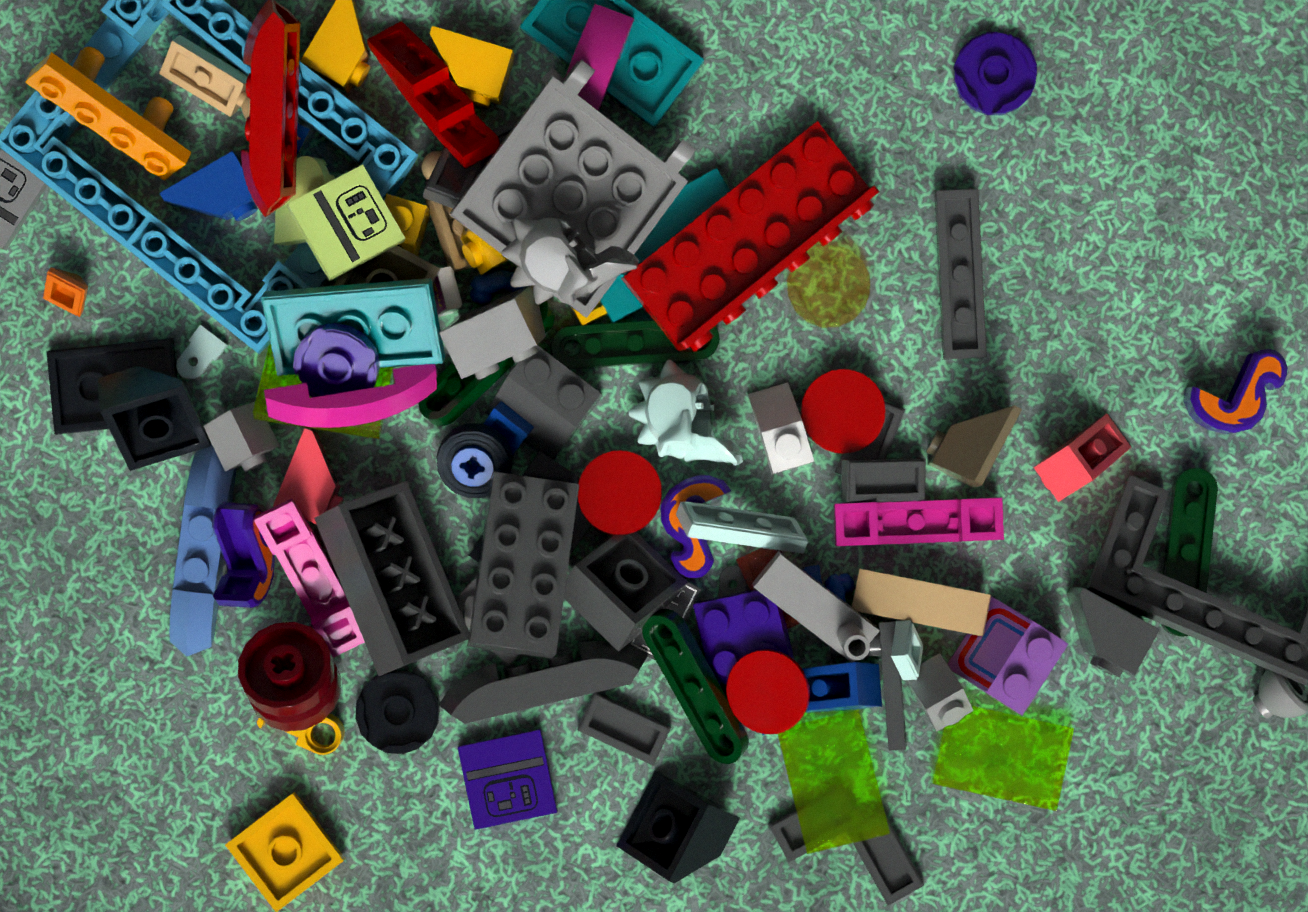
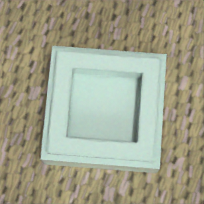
M911 620L896 621L891 657L902 680H917L920 673L923 643Z

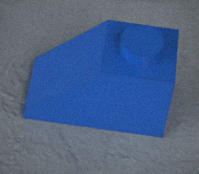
M234 151L229 152L160 192L162 199L171 206L224 220L234 217L236 221H241L258 210L244 178L242 161Z
M852 662L802 668L810 688V700L806 713L882 707L879 664Z

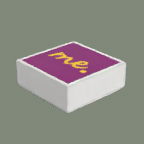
M451 266L440 268L433 286L438 317L452 314L462 306L453 268Z

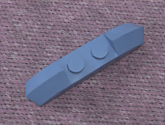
M212 444L210 447L196 451L193 457L185 494L172 590L170 642L185 656H190L212 647L219 604L213 598V594L223 575L224 558L212 528V519L215 509L221 503H232L237 468L225 472Z

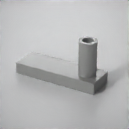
M780 551L775 554L752 583L756 590L851 663L861 660L868 655L870 651L869 643L880 631L876 625Z

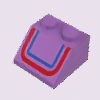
M991 596L984 636L967 633L947 664L952 672L1015 713L1023 716L1065 651L1068 643Z

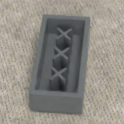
M501 472L493 473L467 647L553 658L556 655L579 484Z
M407 481L342 503L314 518L378 676L468 640L469 631Z

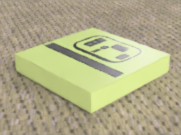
M364 165L287 204L290 214L329 281L403 243L406 239Z

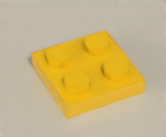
M293 792L225 844L275 912H278L346 859L296 792Z

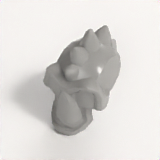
M546 217L538 221L515 218L514 229L516 239L501 252L505 258L518 265L510 281L511 286L514 288L533 286L534 301L537 305L542 304L553 296L562 303L572 305L576 298L585 295L587 292L592 293L606 281L627 271L637 269L639 262L634 254L617 246H610L596 254L592 248L580 239L581 231L579 228L573 230L566 220L555 217Z

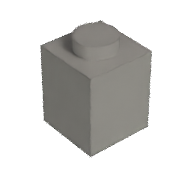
M258 401L230 409L203 426L225 472L242 466L244 472L255 469L268 461L265 454L279 447V443Z
M940 653L921 664L917 680H906L915 699L936 732L948 725L958 723L965 715L973 711L963 687Z

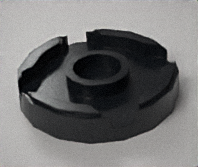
M393 670L381 676H375L364 686L356 701L355 719L361 735L372 746L385 753L405 754L419 749L433 736L439 723L440 706L438 705L439 701L435 690L423 677L407 670Z

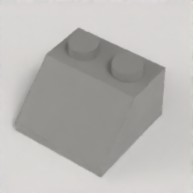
M533 286L522 287L465 313L439 332L461 379L475 374L477 380L500 369L498 363L512 357L514 362L517 363L536 354L538 351L535 346L546 337L540 307L534 301Z

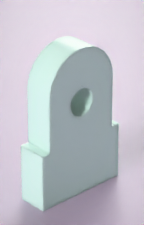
M200 325L188 340L191 343L177 360L176 368L178 373L183 378L189 380L199 378L213 360L217 361L228 345ZM193 357L198 359L196 366L190 365V359Z

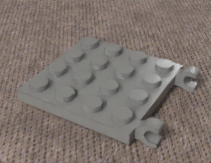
M583 60L577 61L563 83L554 76L550 77L449 215L500 254L504 248L516 239L514 229L515 218L538 221L546 217L562 218L570 224L573 230L579 228L581 231L580 239L592 248L596 254L610 246L621 247L635 254L688 182L679 172L696 149L684 139H681V141L678 139L668 151L664 161L659 159L577 95L595 72ZM617 277L606 281L592 293L587 292L585 295L576 298L574 304L569 306L587 318Z

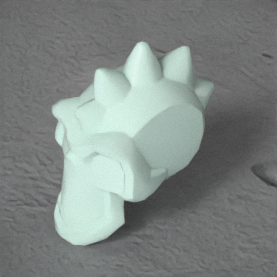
M669 359L666 361L659 377L646 378L639 381V386L645 400L631 408L628 413L631 418L645 424L638 437L639 444H656L660 457L669 455L684 459L686 462L709 460L714 462H731L735 466L743 462V456L734 441L715 438L710 422V411H714V405H710L708 388L694 375L685 373Z

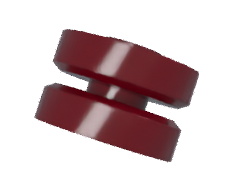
M297 622L272 624L258 631L245 644L238 659V678L256 715L270 727L286 732L306 730L322 722L334 710L341 694V676L324 638L310 626Z

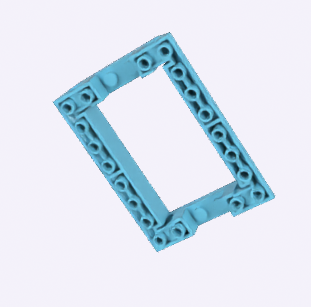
M108 0L100 10L108 18L84 46L99 50L105 57V61L94 83L107 91L158 26L170 14L248 76L251 73V65L243 64V55L252 22L224 0ZM77 56L69 65L73 66ZM299 61L298 117L360 166L364 165L383 200H385L386 194L395 196L415 163L418 154ZM37 90L0 134L1 149L258 354L271 344L261 301L263 293L265 291L322 287L328 279L308 243H301L284 264L277 261L262 280L265 282L263 287L254 295L65 144L66 140L80 123L61 107L42 97Z

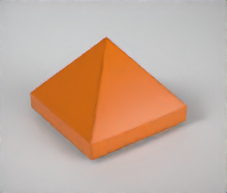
M51 267L47 272L43 298L80 317L84 310L88 286L81 276Z

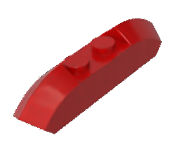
M268 0L254 19L246 39L243 55V64L251 65V73H249L246 80V94L250 99V116L245 123V137L249 141V149H241L242 168L248 190L264 217L285 205L296 194L300 22L290 10L275 0Z

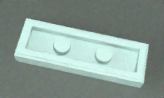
M686 501L680 502L676 512L687 537L802 554L808 543L798 522L793 517Z

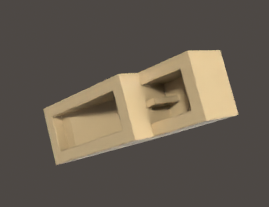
M859 568L852 608L862 613L902 621L911 620L912 623L984 636L991 595Z

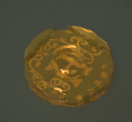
M818 245L806 251L811 258L792 273L790 272L787 279V295L794 312L806 323L820 328H837L853 321L865 308L870 294V275L863 261L851 250L836 245Z

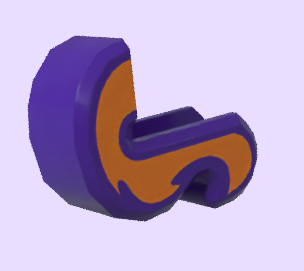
M1264 349L1248 354L1226 402L1197 387L1185 388L1183 402L1188 414L1197 424L1207 430L1223 434H1232L1252 429L1263 418L1267 407L1265 387L1267 390H1275L1280 388L1285 382L1288 370L1286 360L1279 352L1272 349Z
M697 475L687 478L671 488L661 504L662 525L667 534L683 544L682 551L671 553V560L677 571L686 577H703L712 567L714 558L705 539L687 537L676 512L680 502L686 501L703 504L731 492V489L721 479L710 475Z
M223 502L214 511L212 528L227 566V574L221 577L213 594V598L219 606L258 607L270 590L274 577L275 556L271 553L253 520L254 516L263 513L257 504Z

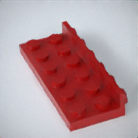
M816 121L639 263L637 269L629 271L621 279L678 351L691 347L695 352L714 337L710 330L723 320L728 325L746 311L742 304L754 294L760 299L775 288L779 283L774 277L786 268L792 273L808 261L811 257L806 251L817 242L825 246L843 231L838 225L851 216L855 221L874 207L870 199L880 191L875 185L868 187L820 123Z

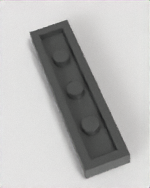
M978 189L936 191L935 213L943 360L987 357L979 192Z

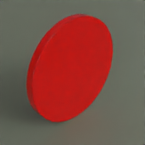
M837 369L822 374L808 387L801 404V418L806 433L818 446L833 453H853L867 447L879 435L885 421V402L881 391L869 377L854 370Z
M617 450L599 455L586 466L579 479L578 502L583 515L594 527L608 534L626 535L641 530L652 521L661 504L662 486L656 470L645 458L633 452Z
M771 649L753 651L742 657L733 666L728 676L726 692L730 708L735 717L752 731L762 734H779L795 726L806 713L810 700V688L807 677L793 658L780 651Z

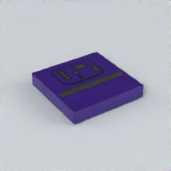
M541 729L458 746L474 830L558 812Z

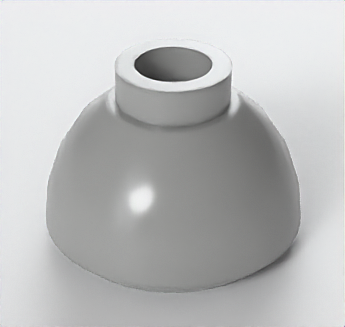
M1266 669L1259 682L1258 695L1253 697V702L1258 711L1267 719L1273 715L1283 718H1295L1308 713V692L1303 684Z

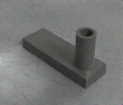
M897 620L879 622L880 631L869 643L870 651L866 656L882 657L889 751L906 750L907 747L902 678L891 657ZM830 647L831 659L845 658Z

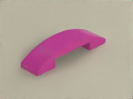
M595 4L582 32L566 76L576 62L581 60L595 70L577 95L599 111L618 59L622 55L634 23V18Z
M425 364L392 369V385L313 398L309 397L307 383L266 389L264 394L268 417L294 425L319 428L356 426L385 419L416 405L437 389L436 365Z
M1002 498L834 504L835 546L1004 540Z
M287 500L254 516L253 520L271 553L278 558L311 618L313 629L324 638L332 657L334 658L365 643L338 575L294 500Z

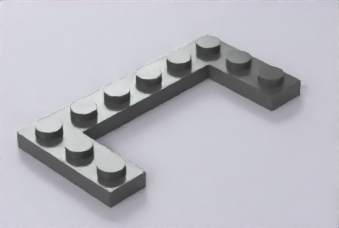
M1130 475L1124 482L1086 589L1113 604L1308 686V598L1297 631H1294L1144 567L1143 563L1169 491Z

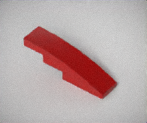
M402 21L367 39L368 47L414 111L465 169L493 154L500 146L499 137L475 114L473 101L449 78L448 66Z

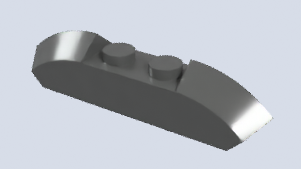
M608 641L578 643L581 660L574 661L572 654L547 659L549 667L532 671L531 663L506 669L508 677L502 679L497 665L494 663L465 676L447 692L438 705L451 716L466 724L617 688L632 683L648 654L629 645L617 651Z

